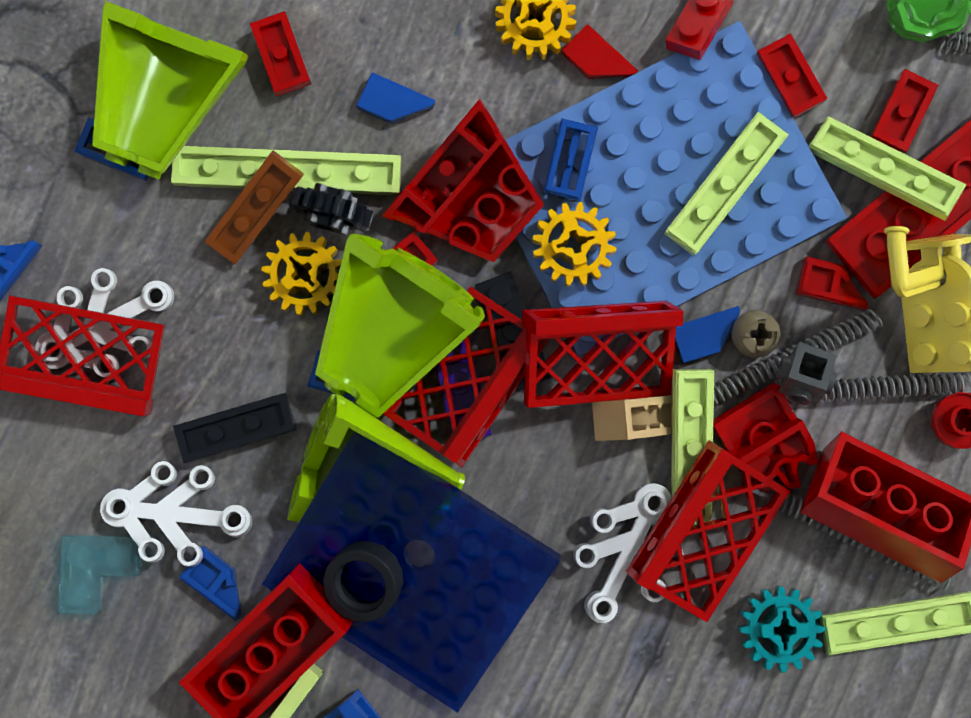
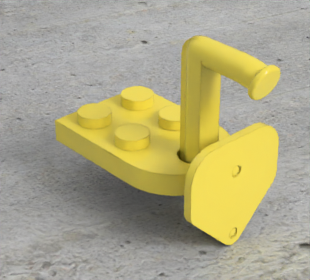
M891 226L885 228L884 233L887 234L891 285L896 294L902 299L910 373L971 372V266L962 260L961 245L971 242V234H950L906 241V234L909 233L907 227ZM921 249L922 260L915 263L909 269L907 250Z

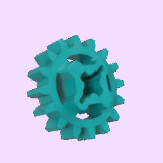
M776 585L774 595L765 588L760 589L762 599L758 601L749 597L747 600L753 608L750 612L741 610L739 613L747 619L746 624L737 626L739 632L747 634V638L740 642L741 646L744 648H754L749 657L755 662L764 657L762 667L770 670L774 663H776L778 670L782 673L787 672L788 663H791L798 670L802 669L800 659L805 657L813 661L815 657L810 649L812 646H823V643L816 639V633L824 632L825 627L815 623V620L822 615L821 611L817 609L809 610L813 599L808 596L799 601L800 591L791 588L788 595H786L784 587ZM789 604H792L800 611L804 621L796 620L792 616ZM770 606V612L762 620H758L761 613ZM782 621L789 627L788 630L782 631L780 636L774 633L773 630L774 627L780 626ZM758 637L767 638L771 642L773 653L767 652L762 647ZM800 638H803L801 644L793 650V645Z

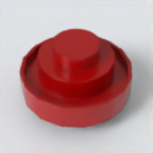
M956 392L946 395L935 404L931 412V428L935 437L942 444L950 448H971V393Z

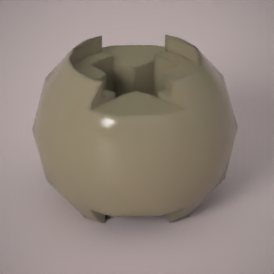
M758 309L743 313L734 322L731 331L735 347L742 354L751 358H760L770 354L778 346L781 337L777 321L766 311ZM751 330H761V337L751 338Z

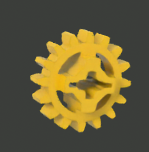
M500 0L504 6H496L495 16L500 18V20L495 22V28L498 32H504L501 36V43L503 45L510 42L513 43L512 54L516 55L522 49L526 51V60H531L533 52H539L541 59L545 60L548 49H551L555 54L560 53L561 46L559 41L567 44L570 42L571 34L567 30H575L576 20L569 17L575 15L576 5H566L569 0ZM516 5L520 16L515 18L514 23H511L510 15ZM559 13L561 23L558 29L555 31L554 25L551 21L555 19L556 14ZM532 14L535 18L542 16V22L539 23L536 19L529 21V15Z
M579 202L575 211H570L568 204L562 203L561 214L558 215L552 209L548 211L549 223L539 220L537 228L543 232V235H533L532 242L541 245V248L533 251V258L544 259L539 270L544 272L551 269L553 271L551 276L553 283L561 276L565 278L566 287L571 286L573 279H578L580 285L584 287L587 285L588 275H591L595 280L601 278L599 266L604 269L610 268L612 263L605 256L616 253L617 248L608 245V242L615 238L616 233L615 231H605L604 228L609 223L608 217L599 221L595 218L598 208L594 207L589 213L583 212V202ZM577 221L586 223L593 230H585L584 228L578 226ZM561 224L562 234L560 238L548 243L551 232ZM569 237H574L578 243L583 242L579 253H574V250L570 247L565 248ZM600 247L597 259L587 266V253ZM554 259H563L570 264L571 269L560 266Z
M305 232L303 241H299L295 234L292 233L289 237L290 244L285 245L278 240L276 245L280 251L277 254L272 252L266 253L272 264L271 266H263L261 269L263 273L270 275V279L263 282V287L275 289L269 298L274 303L283 299L281 309L285 312H288L292 306H295L296 314L303 316L305 308L309 307L311 312L317 315L319 304L323 303L326 307H331V301L328 297L331 294L334 295L339 274L337 270L340 269L342 259L333 260L338 250L335 246L324 249L327 240L323 236L314 243L310 232ZM311 250L317 252V254L313 253L310 257L298 256L295 252ZM285 261L287 264L286 276L280 282V268ZM295 262L300 267L309 270L310 279L314 283L313 287L303 279H298L300 275L294 265ZM328 266L329 278L326 286L323 288L321 285L322 272ZM302 291L310 292L313 297L298 299L291 295Z

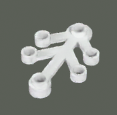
M100 268L95 270L91 276V283L94 289L87 310L104 313L109 293L117 284V277L113 271ZM102 273H107L110 276V283L106 287H101L98 283V277ZM151 281L144 286L141 296L107 314L133 318L149 309L158 312L165 311L174 302V291L165 282ZM65 286L58 291L57 302L59 305L78 308L83 302V295L78 288ZM154 289H160L163 293V298L158 303H153L150 299V293ZM68 291H73L76 295V300L72 305H67L64 301V295ZM62 314L56 318L53 326L62 340L80 329L78 328L69 333L72 316L68 314ZM84 318V324H88L93 319ZM101 321L89 329L95 340L104 345L118 337L115 331H111L113 327L109 322ZM49 332L41 335L36 342L35 349L39 355L46 352L49 345L55 342ZM81 334L66 345L78 363L92 354L77 349L78 346L88 342L84 334ZM127 336L133 347L139 340L146 343L147 350L152 346V341L145 336ZM122 340L112 346L129 352ZM61 349L56 357L50 355L43 360L50 369L63 368L70 363ZM106 354L112 361L115 369L118 370V359L111 354ZM99 356L84 365V367L94 369L101 377H108L111 374L101 370L100 363L102 360Z
M166 461L156 463L151 470V475L130 491L115 489L105 495L100 505L102 518L113 527H125L139 546V556L149 563L161 560L165 549L160 541L150 537L138 518L155 520L176 548L179 562L187 567L197 566L202 561L203 551L198 545L188 539L177 523L221 527L223 532L234 538L246 535L252 527L251 514L239 505H231L225 508L224 511L180 507L200 490H207L214 484V473L203 465L193 468L189 479L157 504L143 503L142 501L161 485L169 486L176 480L177 471L175 467ZM164 467L169 468L170 476L166 480H159V470ZM208 472V481L201 485L197 484L196 476L198 473ZM118 501H124L126 505L124 512L121 514H115L113 511V507ZM232 514H240L241 523L236 527H230L228 518ZM154 543L158 547V552L154 557L149 558L145 554V549L149 544ZM188 548H195L197 552L196 558L191 562H186L184 552Z
M649 483L643 485L636 492L634 501L609 510L597 509L590 517L591 526L601 533L610 532L617 522L636 517L630 531L591 545L582 543L574 549L573 559L583 568H591L597 563L598 559L619 552L602 589L591 592L584 602L586 614L597 623H607L615 617L618 610L615 598L628 574L626 569L644 543L651 525L654 527L672 498L670 492L660 484ZM652 496H657L660 500L659 507L655 510H651L648 506V501ZM605 513L609 517V523L607 526L600 528L597 525V518ZM584 549H590L592 552L590 561L581 562L579 558L580 552ZM658 579L657 583L666 587L664 582ZM641 586V593L647 600L659 602L664 599L659 594L649 596L648 589ZM602 601H607L609 604L608 611L602 615L598 614L596 610L597 605Z

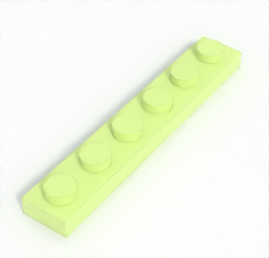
M184 146L172 162L171 183L174 186L244 189L273 150ZM274 150L304 173L295 188L299 186L305 189L307 187L314 189L316 183H321L329 187L344 189L353 194L400 195L401 155Z

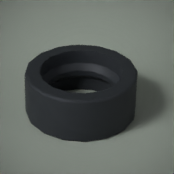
M356 541L343 547L327 566L323 578L324 595L330 606L342 617L354 622H372L383 617L398 599L404 583L402 568L396 556L385 546L372 541ZM352 561H363L373 565L385 580L386 588L384 594L376 601H363L355 598L347 591L342 582L341 574L343 568Z

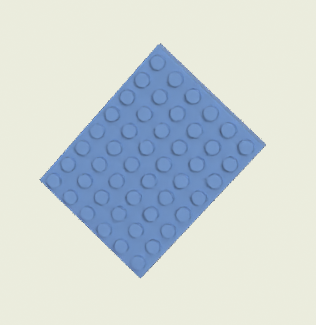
M741 21L718 31L701 60L675 53L506 139V142L544 203V206L515 239L551 308L668 301L677 307L847 219L795 120L757 55V51ZM757 112H759L789 135L699 252L693 256L664 233ZM561 118L598 127L580 202H583V212L589 213L594 207L598 208L595 218L599 221L608 217L609 223L604 229L606 232L615 231L616 233L615 238L608 242V245L617 248L616 253L605 256L612 263L610 268L604 269L599 266L601 278L595 280L591 275H588L587 285L584 287L580 285L578 279H573L571 286L566 287L565 278L561 276L553 283L551 281L553 273L551 269L544 272L539 270L544 259L533 258V251L541 248V245L532 242L533 235H543V232L537 228L539 220L549 223L548 211L552 209L558 215L561 214L562 203H567L570 211H575L578 205L577 202H573L571 199H561L555 195L550 194L548 196L543 194ZM566 129L553 186L560 187L574 130ZM581 132L568 185L569 190L575 191L587 143V133ZM577 221L578 226L584 228L585 230H593L586 223ZM561 224L551 232L548 243L560 238L562 234ZM569 237L565 248L570 247L574 250V253H579L583 242L578 243L574 237ZM600 247L587 253V266L597 259ZM554 259L560 266L571 269L570 264L563 259ZM625 333L617 334V336H616L615 338H617V337H619V336H621V335H623V334H625ZM596 335V336H597L599 339H601L604 335ZM582 336L572 348L575 354L581 357L596 342L590 336Z

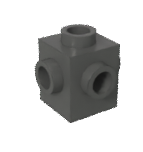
M799 342L791 355H783L776 373V377L782 379L778 392L787 395V398L792 402L802 405L810 403L815 405L824 394L830 395L834 387L837 373L832 371L837 355Z

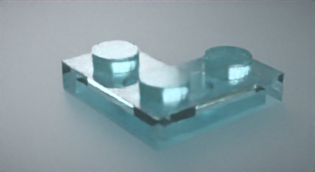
M62 535L58 614H100L102 612L103 575H141L142 558L138 553L139 546L131 536Z

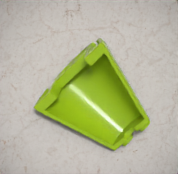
M105 1L102 13L92 146L106 151L104 159L123 166H127L128 160L140 164L138 172L160 180L161 174L167 170L245 66L249 56L242 51L212 40L207 42L156 23L137 12Z
M350 234L342 257L315 375L325 381L324 385L328 390L342 396L346 392L351 394L356 399L357 406L372 416L379 418L473 333L482 323L485 314L482 307L477 305L474 309L470 305L474 298L463 287L425 261L400 248H397V250L381 249L383 245L381 240L360 234Z
M331 394L323 405L303 455L305 460L301 467V473L296 478L287 520L302 523L432 533L439 519L444 520L446 518L453 495L458 496L461 493L465 474L457 472L342 395Z

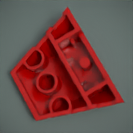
M479 99L382 217L392 221L395 219L416 228V231L424 234L429 233L448 241L450 245L495 262L544 206V203L482 100Z

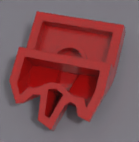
M776 383L770 384L714 419L713 430L724 450L770 479L778 476L788 489L801 488L797 470L799 462L803 461L809 466L819 463L815 444L803 420L796 417L786 396L778 392L780 385ZM750 475L751 483L759 481ZM767 486L759 490L768 493L771 488Z

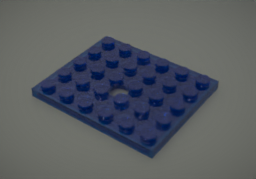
M354 431L262 585L272 591L300 563L323 586V578L327 566L343 547L356 541H372L385 546L396 556L402 568L404 583L400 595L383 617L372 622H353L342 637L458 713L559 564L562 555L445 479L423 470ZM414 540L427 542L434 550V562L431 565L426 564L422 567L413 565L408 560L407 544ZM352 561L343 568L341 574L342 582L347 591L355 598L363 601H376L384 594L386 588L385 580L373 565L363 561Z

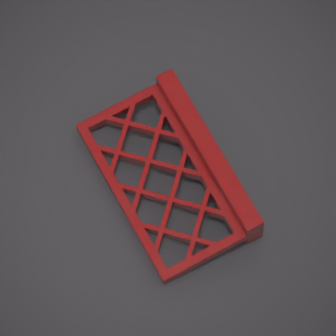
M471 286L467 292L474 298L473 300L486 307L488 321L482 322L476 330L490 328L493 348L472 352L468 336L464 340L466 353L445 357L436 365H441L444 380L443 386L423 389L421 379L417 382L418 391L410 392L411 388L383 413L386 417L461 468H463L524 378L527 329L522 326V319ZM492 311L502 318L493 320ZM511 323L522 330L514 343L498 346L495 326ZM548 339L538 340L537 356H539L548 343ZM508 351L501 361L500 353ZM495 354L497 368L491 376L477 378L473 358ZM468 359L471 380L450 384L447 364ZM486 383L479 393L478 385ZM473 386L475 400L470 408L455 411L451 390ZM446 391L449 412L428 416L425 395ZM419 397L422 418L406 421L396 414L404 400ZM464 415L462 420L457 425L456 417ZM450 418L453 433L443 446L432 438L429 422ZM424 423L425 433L416 428L414 425Z
M9 295L0 341V390L143 417L150 415L154 401L152 394L165 324ZM19 305L31 307L41 320L40 323L25 333L16 322ZM42 310L52 311L54 313L46 317ZM62 314H68L72 316L80 329L62 340L50 322ZM80 317L89 318L93 320L85 325ZM101 321L109 322L118 334V337L103 347H100L89 331L90 328ZM118 324L132 327L123 332ZM45 326L57 344L39 355L28 337ZM139 328L153 330L152 346L139 355L127 336ZM15 331L18 337L12 341L13 333ZM81 334H84L95 352L78 363L66 345ZM122 340L134 359L116 370L104 352ZM22 342L34 360L22 368L9 366L10 349ZM59 349L62 350L73 366L61 375L52 374L43 361ZM150 354L147 367L142 359ZM99 356L111 374L100 382H94L88 378L82 367ZM138 363L146 375L143 391L129 388L120 376L121 373ZM38 364L43 372L30 369ZM76 371L81 379L68 376ZM115 378L119 386L106 383Z
M668 301L523 310L522 326L527 329L524 405L527 408L671 395L676 326H683L684 311ZM654 331H664L663 343L652 353L643 342ZM626 333L632 341L616 356L607 345L617 334ZM596 335L604 336L601 339H599ZM582 336H590L596 344L580 359L570 348ZM554 339L560 346L543 362L537 356L538 340ZM639 347L648 356V359L633 373L624 362ZM604 350L613 361L597 376L588 365ZM567 352L577 364L561 379L551 368ZM656 364L661 369L660 385L645 386L641 379ZM621 367L630 377L619 389H610L605 382ZM585 370L594 381L583 392H574L569 385ZM548 372L558 384L547 395L536 396V384Z
M708 440L626 569V572L639 585L648 590H653L698 618L708 622L791 491ZM733 464L741 469L743 485L725 490L723 477ZM750 475L759 481L751 483ZM768 486L776 491L767 506L755 508L753 490ZM745 493L748 511L730 515L727 497ZM719 500L722 518L704 523L702 510L705 505ZM750 519L751 531L747 538L734 541L732 523ZM724 526L727 543L709 548L706 530ZM698 533L701 551L683 555L681 543L684 538ZM729 552L731 563L727 569L714 574L711 556ZM703 559L706 576L688 581L685 564ZM678 566L681 583L669 587H664L657 583L665 569ZM708 584L710 596L703 607L699 608L692 603L689 589ZM683 592L684 598L677 595L676 593Z

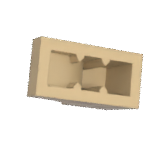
M672 395L592 402L595 441L630 440L672 434Z

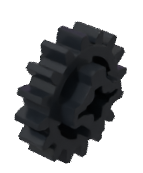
M316 183L314 189L294 187L288 204L289 208L296 210L297 213L305 214L304 221L309 222L311 226L340 235H347L349 229H356L364 232V230L369 231L374 214L366 206L356 204L358 198L353 197V193L321 183Z

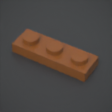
M273 150L204 242L235 265L304 173Z

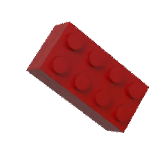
M842 431L823 449L800 513L939 583H943L964 569L971 547V495Z
M299 563L196 663L178 683L213 718H258L346 634L354 621L342 617L330 606L324 595V587Z

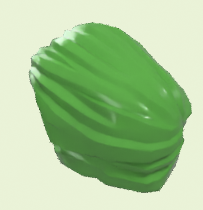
M888 0L886 5L891 29L901 38L920 44L962 30L971 14V0Z

